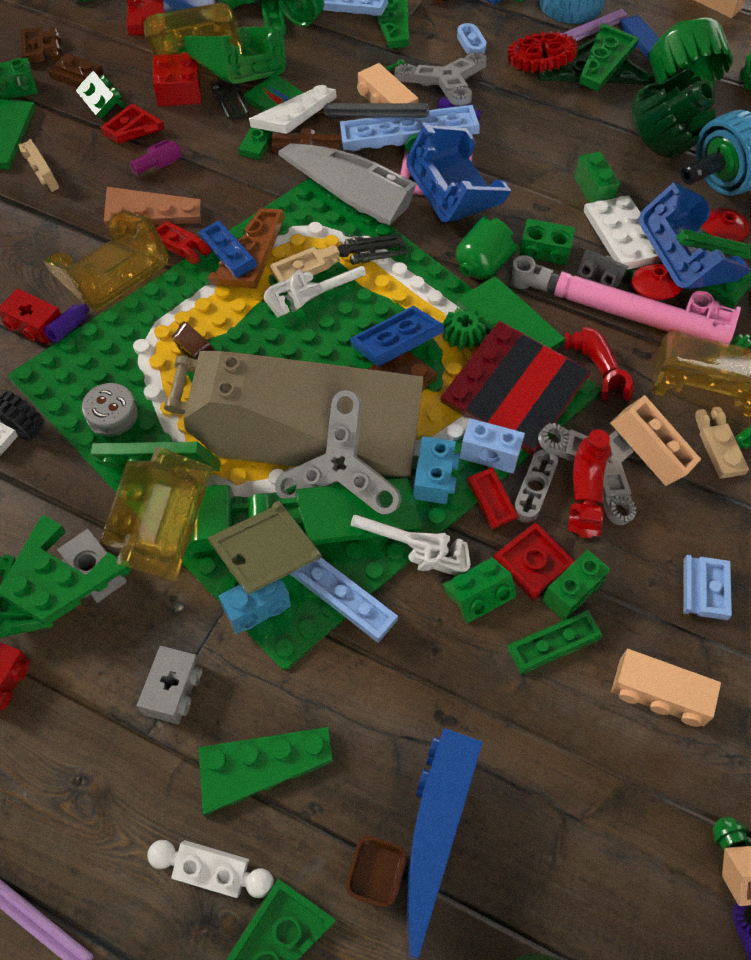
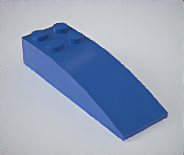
M446 728L443 729L441 738L435 736L433 738L426 762L427 765L431 766L430 771L423 769L416 792V797L421 798L411 843L407 877L406 928L408 960H418L483 744V741Z

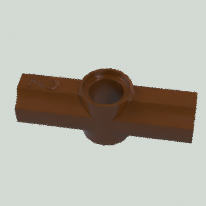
M304 128L299 133L284 134L273 132L272 151L273 153H279V150L290 143L315 145L341 151L342 136L317 134L310 128Z

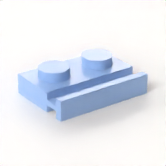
M686 555L683 560V614L695 613L697 616L728 620L732 616L730 561L706 557L692 558L691 555Z

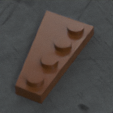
M260 208L245 227L243 237L237 239L255 259L257 267L235 278L220 261V267L216 273L211 272L207 278L210 285L257 289L285 218L282 209Z

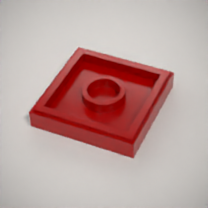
M536 522L493 555V558L512 574L513 581L532 601L545 592L575 562Z

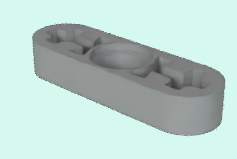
M544 449L534 454L514 505V509L519 516L517 520L520 522L531 523L537 519L558 464V458L555 454ZM546 460L548 464L544 473L539 472L542 461ZM534 480L539 481L543 485V489L534 491L528 486V483ZM529 498L533 501L527 513L523 511V508Z

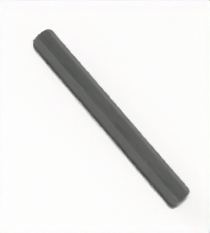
M327 103L324 105V115L326 117L426 118L429 115V105L427 103Z

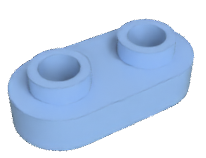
M470 23L461 24L458 27L457 39L467 54H475V52L477 54L479 52L484 54L486 40L477 26Z

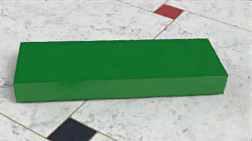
M586 610L508 644L506 649L520 675H523L601 640L603 634L589 611Z

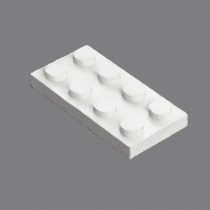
M629 195L585 204L584 213L613 260L628 266L627 270L648 264L662 263L639 224L641 213Z

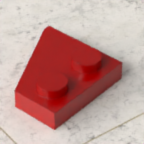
M132 103L100 128L104 136L120 144L161 131L165 127L161 119Z

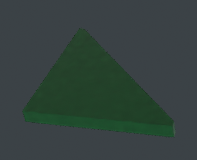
M595 38L577 48L576 58H573V62H567V66L560 65V69L552 68L550 72L547 69L542 73L539 72L538 79L541 81L579 82L592 46L595 43ZM626 59L606 83L648 85L654 83L655 76Z

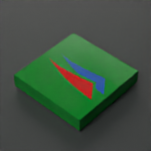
M274 74L246 92L244 100L259 111L264 112L304 92L277 74Z

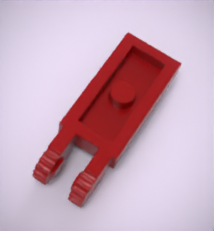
M168 221L149 233L152 242L181 257L184 256L188 262L194 265L200 260L198 254L193 250L194 248L205 256L211 253L210 246L198 238L197 235Z

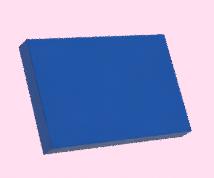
M412 306L352 337L350 342L355 350L379 367L443 333L444 328L442 323L417 307Z

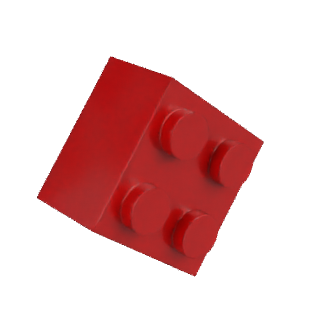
M187 53L153 56V86L158 107L202 104L198 62Z

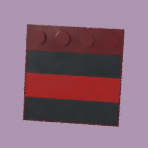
M498 321L441 396V403L468 419L471 418L525 433L521 449L534 456L541 446L538 441L540 431L549 423L558 422L589 378L591 370L511 326Z

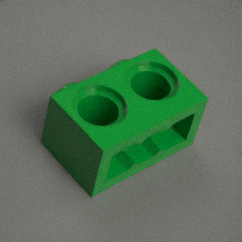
M16 58L0 63V99L7 100L38 94L36 81L28 58Z
M527 218L519 256L525 255L536 260L567 265L575 227Z
M587 549L547 588L542 602L561 620L568 619L603 585L611 569Z

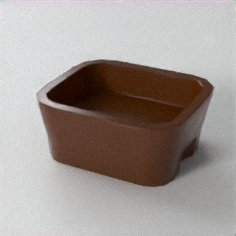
M185 321L180 324L176 332L171 336L177 348L191 359L198 360L199 351H215L214 347Z
M374 836L361 838L356 845L346 879V890L349 896L378 907L392 905L397 898L406 864V852L403 847Z

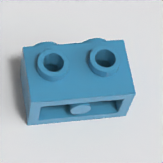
M422 436L413 491L415 500L447 504L448 493L454 494L456 477H452L451 472L452 469H458L460 453L454 452L456 441Z
M281 579L250 595L246 594L241 585L218 595L222 609L236 635L291 607L289 592Z

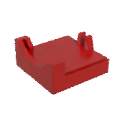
M127 0V31L129 36L167 34L163 0Z

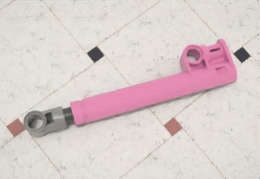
M525 255L514 259L510 277L511 284L518 289H526L529 286L545 292L547 289L555 291L554 296L564 297L566 300L723 350H727L731 342L741 311L739 306L732 309L719 305V301H715L712 295L706 291L694 292L684 310L576 275L571 276V274L563 271L561 275L554 274V270L536 265L531 257Z

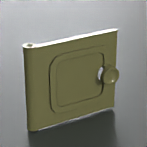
M276 501L272 508L208 537V541L247 595L322 557L320 551L314 546L280 501ZM237 556L243 557L246 563L242 559H238Z

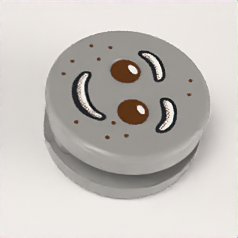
M106 383L96 386L86 394L82 402V412L88 426L93 432L101 436L113 437L127 432L137 420L138 410L131 392L120 384Z

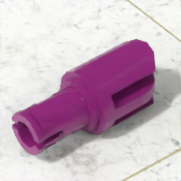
M161 141L147 148L145 155L129 161L130 167L135 175H139L152 167L159 170L174 163L181 157V147L174 141Z

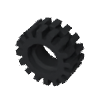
M11 391L3 392L0 396V422L14 429L20 439L23 438L25 441H30L45 425L44 419L41 418L40 413L35 411L36 409L33 406L28 405V402L26 400L23 401L19 395H14Z

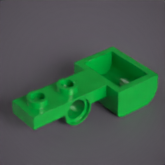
M229 485L192 489L189 492L188 548L191 553L215 550L208 541V537L272 508L276 501H280L295 522L302 528L296 497L274 499L268 494H255L248 498V502L235 504V497Z

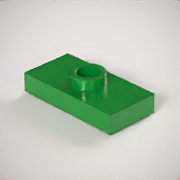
M250 127L238 148L239 155L260 160L272 140L274 131Z

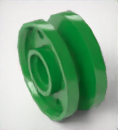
M278 0L279 7L284 16L293 24L301 27L312 24L324 8V0Z

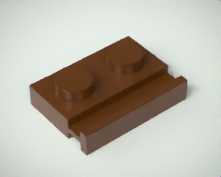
M65 53L54 64L53 70H48L50 78L79 88L92 71L99 76L103 74L102 65Z

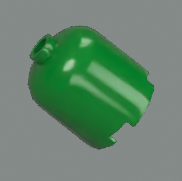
M483 216L456 247L455 258L459 265V270L466 277L476 280H487L517 252L518 243H514L511 239L513 232L505 223L497 218L491 221L486 219V216Z

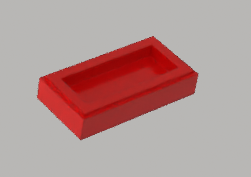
M493 467L466 479L491 530L510 523L519 517Z

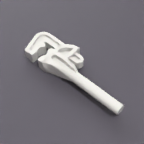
M360 266L323 282L314 283L310 282L313 279L311 272L302 274L299 269L289 279L270 286L264 293V300L279 318L290 312L285 304V296H280V294L288 293L286 299L290 301L292 312H294L319 294L365 276L366 270L363 266Z
M354 515L351 520V526L408 544L413 548L408 556L409 560L418 564V570L420 571L435 569L457 576L470 568L468 544L461 539H457L451 545V556L448 558L445 556L449 552L447 543L450 541V536L446 535V533L407 532L358 515Z

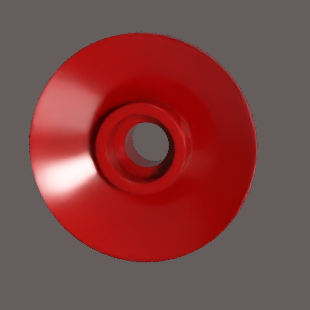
M715 208L710 211V216L702 225V229L712 236L742 242L750 232V225L747 219L735 210Z
M664 264L644 265L638 268L632 276L634 290L641 296L652 300L670 299L678 295L682 290L681 287L674 283Z

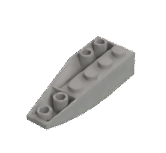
M290 143L279 150L278 153L280 157L345 203L354 207L358 212L366 213L383 224L390 225L409 208L417 184L373 161L333 148Z

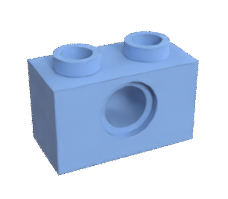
M470 418L462 441L459 459L514 474L525 433Z

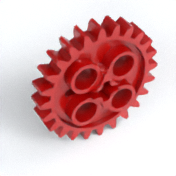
M542 31L538 35L536 33H533V36L525 35L524 39L518 38V41H513L512 45H509L507 50L508 64H511L512 68L516 67V70L523 69V72L531 70V73H534L536 70L542 73L546 69L549 72L552 71V68L560 69V65L567 66V62H573V58H576V39H573V36L567 37V33L560 35V32L553 33L552 31L547 34Z

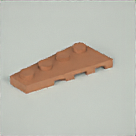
M107 187L104 212L106 228L162 225L166 221L174 225L201 223L202 205L200 199Z

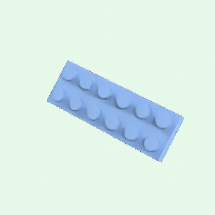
M473 105L429 110V115L426 118L372 117L340 121L343 151L349 150L354 152L361 148L371 147L378 149L385 145H404L409 137L419 134L423 125L467 128L471 135L480 134L479 122Z

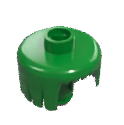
M704 17L683 20L673 25L653 45L649 54V61L657 84L667 81V73L672 76L677 71V68H679L680 73L686 69H691L695 73L692 78L699 76L702 81H707L713 88L715 83L714 74L717 80L723 78L724 70L726 73L730 70V66L733 63V55L720 22L713 18Z

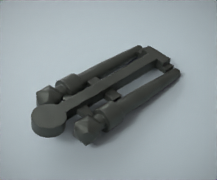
M218 78L217 83L211 84V89L227 119L238 120L249 115L250 112L239 84H229L230 86H228V83ZM238 98L244 110L243 112H239L233 99ZM226 100L229 101L234 114L229 113L225 103Z
M401 235L370 238L358 237L355 240L352 238L345 239L344 245L337 247L340 257H347L351 253H356L350 256L352 265L359 264V262L369 263L371 260L407 254L406 244ZM394 247H400L401 249L398 251L375 253V250Z

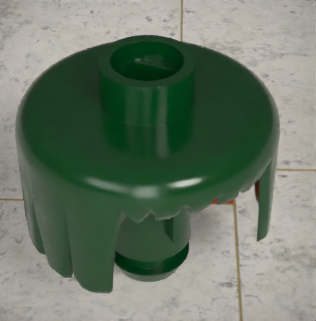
M691 69L682 71L662 84H648L642 87L634 97L632 118L636 131L643 143L659 156L667 158L676 157L694 147L700 138L698 135L702 128L716 118V109L708 111L714 105L715 94L712 86L707 81H702L699 76L692 78L695 73Z

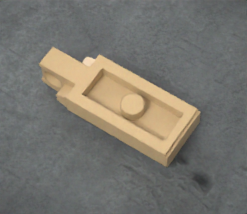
M29 139V141L19 144L24 159H27L33 171H36L35 173L41 184H47L51 192L59 189V185L32 140Z
M335 245L323 250L312 247L271 264L270 270L278 283L289 279L299 269L302 274L311 272L313 275H316L340 262L339 250Z

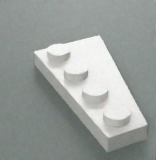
M325 85L315 86L301 95L249 118L250 126L252 128L287 134L321 110L324 105L336 99V89L327 88Z

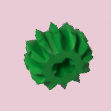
M457 307L454 312H448L446 319L442 323L444 341L449 342L450 348L458 346L460 351L463 347L471 351L474 346H480L482 339L486 335L484 317L479 316L478 310L470 312L468 307L463 311Z

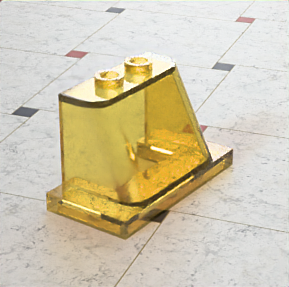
M155 447L151 461H127L99 542L103 546L120 550L116 564L176 582L213 467L162 447Z

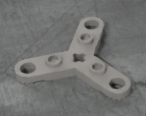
M477 52L475 54L469 53L465 58H459L444 67L418 65V67L410 64L407 66L406 64L404 66L401 64L395 68V78L400 82L420 83L423 86L439 85L450 103L463 106L472 101V90L468 88L465 79L484 69L487 57L480 52L479 54Z
M343 390L333 397L326 454L281 474L275 482L276 493L281 499L296 497V491L291 495L284 489V482L291 478L296 482V489L329 486L335 482H340L380 514H389L399 508L401 503L399 490L357 457L361 409L363 407L362 400L358 394ZM346 397H350L354 404L352 411L348 414L343 413L340 408L341 400ZM345 457L344 464L347 466L346 469L337 470L338 464L335 462V459ZM383 491L390 492L393 497V502L388 508L381 506L378 500L379 495Z
M556 423L546 425L538 435L541 447L552 454L574 462L575 453L580 443L588 436L572 429L567 430L564 427H560L561 425L559 424L556 425ZM615 430L610 435L611 455L607 461L604 474L603 506L611 522L616 525H626L634 519L637 511H635V503L632 501L630 495L632 493L621 462L631 455L634 450ZM548 433L556 435L559 443H551V440H548ZM621 505L626 511V516L623 517V515L620 516V513L617 514L618 511H615V506Z

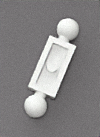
M158 840L148 850L147 857L152 867L165 869L170 865L174 866L171 879L238 898L243 886L246 887L252 897L257 899L265 898L274 886L273 876L268 870L258 868L251 873L246 872L249 859L184 840L180 843L179 850L175 851L171 842Z

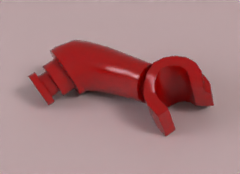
M583 327L582 332H574V335H569V332H565V351H569V348H574V351H582V355H586L591 359L603 378L601 401L608 400V391L610 389H620L623 391V398L630 402L634 394L632 377L628 372L619 368L606 338L598 330L591 327Z
M603 430L592 431L589 437L582 440L575 453L573 484L575 502L577 503L571 504L568 531L578 534L580 538L591 539L592 536H600L602 532L604 507L599 505L603 504L604 474L607 461L611 455L610 436Z

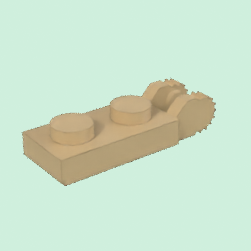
M713 407L711 417L715 426L711 427L710 418L706 410H697L695 420L700 430V437L718 477L723 479L745 475L749 468L729 424H726V416L722 408Z

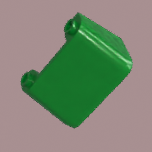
M239 27L234 29L232 37L230 35L184 36L187 54L229 84L271 77L274 74L280 75L286 67L283 27Z

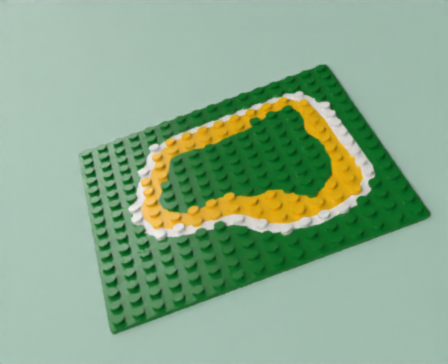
M308 178L264 207V209H282L285 218L257 289L210 285L207 278L211 272L216 273L219 269L220 260L212 251L207 256L196 251L200 260L195 265L186 259L182 260L65 336L58 343L53 344L9 373L11 382L220 605L218 595L240 584L216 550L191 553L189 550V492L198 487L229 485L235 497V504L246 503L248 498L255 494H268L274 499H281L276 493L275 482L281 474L297 466L218 458L221 461L220 472L145 466L135 467L130 465L108 467L102 465L100 460L91 455L93 443L199 442L210 451L185 429V414L171 413L164 409L165 401L170 397L176 368L174 364L176 357L185 356L171 338L183 321L188 323L214 347L215 351L369 369L374 363L351 346L350 339L412 306L417 307L440 323H443L448 312H454L458 307L457 299L473 290L392 226L380 223L376 218L366 213L358 212L354 207L345 203L312 178ZM256 213L231 228L229 232L236 239L242 238L245 234V227ZM389 235H401L404 239L407 250L405 255L371 260L369 263L359 262V264L355 265L351 264L350 256L356 253H351L347 257L339 256L340 262L323 272L313 275V279L310 282L320 283L360 266L365 268L366 275L319 294L306 302L297 311L292 312L291 303L286 299L287 292L280 294V296H285V304L290 311L285 316L278 318L264 300L265 291L270 286L278 283L270 270V265L312 247L322 250L333 245L338 247L339 245H344L345 239L352 238L355 240L358 237L370 238ZM400 247L375 250V253L398 251L401 249ZM443 333L409 350L410 353L437 372V379L421 395L411 479H408L412 494L422 436L456 441L454 452L461 453L462 441L469 422L467 417L441 403V396L479 346H474L471 351L466 347H463L461 351L458 346L450 348L449 342L444 341ZM486 333V335L484 336V339H482V342H483V341L485 340V338L488 336L487 333ZM187 372L181 397L182 402H188L195 372ZM587 379L556 425L559 424L561 425L560 427H564L599 396L601 392L600 387L590 379ZM106 383H116L126 387L131 392L138 410L135 424L127 432L113 437H105L93 432L82 412V402L86 394L96 386ZM549 433V434H548L549 439H550L554 434ZM520 449L515 469L531 455ZM459 459L458 469H452L451 476L456 477L454 494L448 493L447 504L414 499L422 525L421 531L417 533H443L471 509L477 501L466 479L491 467ZM494 468L500 482L510 474V472ZM382 476L385 480L399 479L396 477ZM289 478L284 482V489L288 494L292 495L296 491L297 485L293 479ZM335 482L331 485H341V483ZM384 536L314 545L322 554L321 558L371 596L410 562L408 556L413 550L406 543ZM237 556L238 559H242L246 563L243 557ZM290 574L281 578L289 592L291 607L276 616L258 623L255 627L245 630L281 670L289 669L346 619Z

